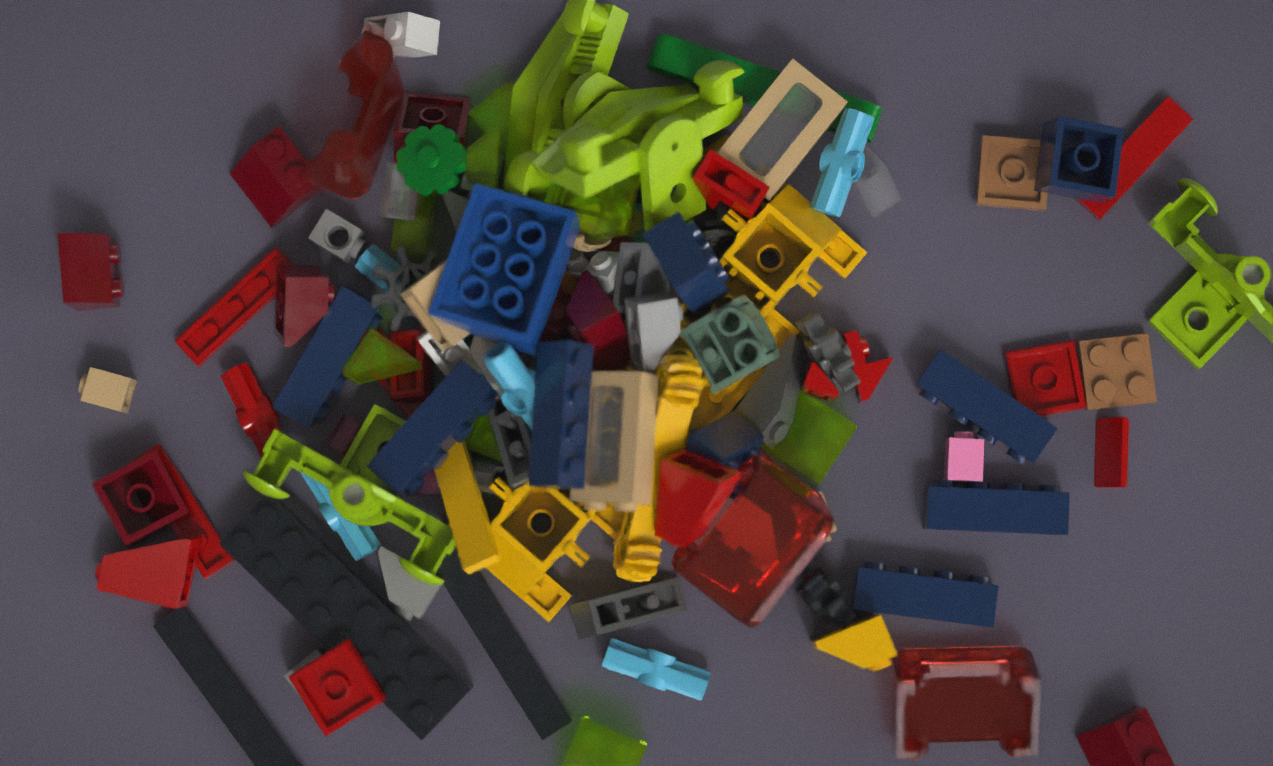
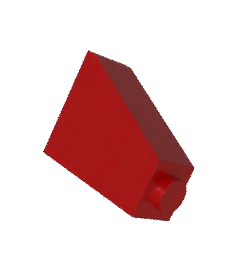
M683 448L661 459L654 536L667 541L674 547L681 548L703 537L739 481L740 472Z
M192 536L103 555V559L98 562L95 571V578L98 580L96 590L174 609L187 606L202 537Z

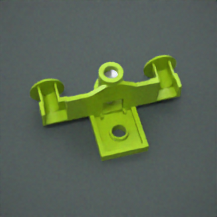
M1181 178L1177 181V185L1182 194L1173 203L1169 202L1163 206L1148 224L1197 271L1165 302L1147 323L1198 370L1247 320L1273 344V307L1265 300V288L1270 282L1271 270L1266 261L1256 256L1217 254L1198 235L1200 230L1193 223L1203 213L1210 217H1216L1218 213L1217 203L1204 186L1194 180ZM1198 311L1204 315L1206 324L1202 330H1194L1189 325L1188 317L1191 312Z
M374 404L340 465L274 429L262 450L265 454L254 473L243 470L245 480L255 490L272 498L285 499L290 494L280 488L291 468H294L327 486L331 502L338 513L346 520L361 526H377L391 522L421 540L410 560L398 556V562L402 569L414 579L425 584L442 585L445 583L443 579L435 574L446 554L451 555L456 547L451 527L403 501L397 493L366 467L377 455L380 446L388 442L406 422L402 418Z

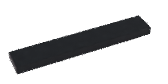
M456 546L451 555L446 554L436 573L438 577L445 581V588L538 735L544 740L572 722L478 571L468 574L463 570Z
M185 607L175 609L153 626L255 766H301Z

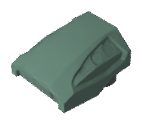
M746 295L738 297L682 329L679 334L689 344L711 385L709 389L712 394L721 391L780 357L773 334L759 309Z

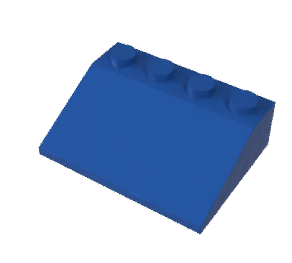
M475 183L428 312L429 316L496 344L509 341L514 350L535 356L538 342L542 338L580 229L576 211Z

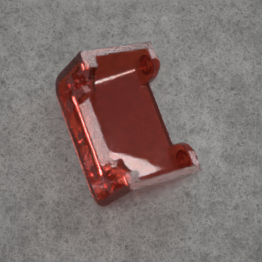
M367 30L341 55L337 70L342 73L345 72L349 79L350 85L347 92L362 98L352 131L338 130L330 134L324 143L321 153L313 160L307 159L304 161L298 177L348 199H358L370 190L404 93V84L392 46L383 37Z
M756 453L749 462L743 463L738 469L740 472V479L737 482L739 494L700 545L693 542L684 548L678 547L671 561L674 570L733 618L749 628H754L763 621L827 540L834 526V518L819 492Z
M1019 646L911 648L896 651L897 656L892 657L893 728L896 758H905L907 760L920 759L929 752V743L998 741L1003 751L1009 756L1016 758L1026 755H1038L1041 678L1030 650Z

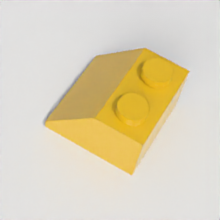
M873 614L853 622L845 629L839 628L810 640L814 648L864 669L868 667V670H872V672L891 665L890 658L897 656L883 618L878 614Z

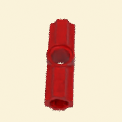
M246 362L227 370L220 377L237 408L235 414L246 435L252 438L262 458L265 454L262 450L274 429L283 434L284 432L279 424L281 421L276 409L272 407V401L267 394L264 395L252 368Z

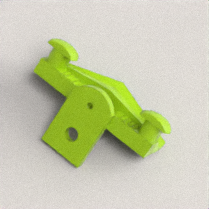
M567 0L563 13L512 88L502 191L562 207L568 189L539 174L533 168L532 161L610 91L631 90L629 87L608 76L629 13L613 4L597 3L595 0Z
M716 60L701 67L694 75L693 81L699 85L700 92L690 84L610 91L532 161L533 168L543 177L584 198H588L640 171L645 232L677 212H680L683 218L688 220L706 210V200L692 180L703 162L702 139L744 118L742 96L734 93L733 78L743 74L744 71L736 63ZM676 185V190L674 194L670 197L671 191L673 187Z

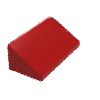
M421 328L390 332L392 400L425 401L433 392L432 359L426 354L417 340L423 334Z
M812 361L807 367L800 387L801 392L827 402L834 401L838 397L839 391L816 363Z
M1128 417L1099 418L1096 420L1094 485L1097 488L1120 489L1125 488L1128 484Z

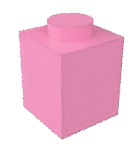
M954 432V438L945 439L943 480L982 482L984 439H975V432Z

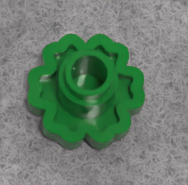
M441 124L435 125L431 131L425 126H420L406 136L405 144L407 147L397 152L398 162L396 169L405 177L404 183L412 191L418 192L422 196H427L434 190L438 194L443 195L449 189L458 185V173L465 171L468 166L466 160L468 151L459 143L460 138L453 130L445 128Z

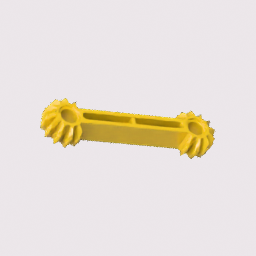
M665 355L661 362L657 364V372L654 374L658 376L651 505H637V511H626L622 529L617 531V539L613 542V567L616 569L617 577L630 580L631 582L650 581L657 573V565L661 563V538L654 536L661 459L684 448L693 408L697 407L698 397L702 394V368L699 366L697 359L690 358V356Z

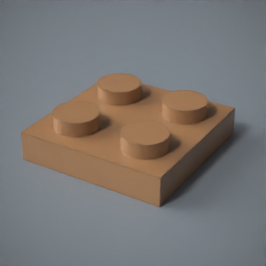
M982 135L976 206L1043 212L1047 210L1048 193L1034 191L1041 140Z
M1148 333L1077 342L1081 379L1087 405L1085 411L1157 402Z

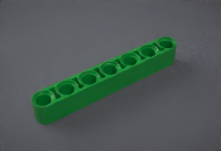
M657 34L646 66L647 69L657 74L699 87V85L694 83L693 77L704 65L716 60L736 63L742 67L744 73L733 78L734 93L741 95L744 103L753 106L756 105L781 73L667 34ZM794 84L773 110V113L808 124L822 105ZM835 91L848 102L845 108L855 109L875 118L866 142L872 143L883 109L871 102ZM843 110L827 131L836 133Z

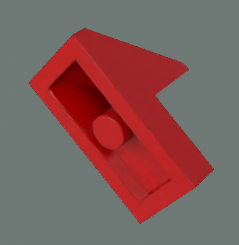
M711 149L692 178L710 208L714 210L719 201H722L749 219L754 215L770 189L768 185Z
M858 330L844 333L841 338L848 345L852 353L850 358L855 365L851 368L861 381L854 388L858 403H863L872 395L893 357L866 364L865 358L870 357L867 340L865 337L860 338Z

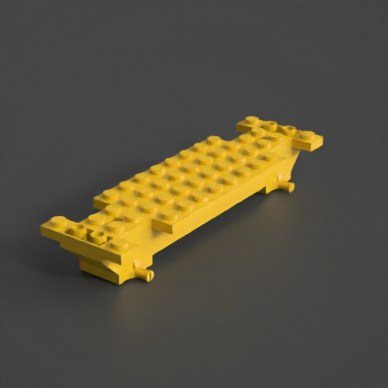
M761 163L754 172L760 176H765L770 172V169ZM785 182L768 204L762 200L759 205L762 211L748 222L733 211L732 208L722 218V221L726 222L737 232L733 245L720 260L729 276L724 281L730 291L728 295L694 315L669 282V294L677 297L683 311L680 331L738 297L746 295L759 309L776 340L779 350L790 334L796 336L800 331L774 308L789 290L797 284L808 292L812 298L817 295L823 286L807 274L809 267L814 261L819 258L845 280L868 252L845 234L824 213L810 208L811 202ZM766 251H772L777 254L779 264L774 268H767L762 265L760 255ZM625 320L623 322V325L627 333V324ZM680 335L665 353V355H686L696 359L689 344ZM630 361L612 370L613 372H638L631 368ZM768 364L715 394H712L710 391L711 385L702 369V394L698 397L697 407L693 408L683 449H685L691 433L729 414L751 389ZM657 366L655 367V369L652 371L651 374H653V375L656 374V372H657ZM607 390L601 397L596 487H615L618 484L624 390ZM498 477L495 482L505 491L503 492L493 483L489 489L502 498L505 503L501 513L490 526L501 560L485 568L546 621L550 622L572 595L546 572L564 554L569 556L581 568L585 562L575 553L577 552L586 561L591 556L574 543L577 536L592 520L616 541L617 531L622 529L626 511L615 510V504H606L605 510L584 509L583 502L570 501L571 489L528 486V481L525 485L514 491ZM545 513L550 516L552 526L548 532L540 534L533 529L532 520L537 514Z

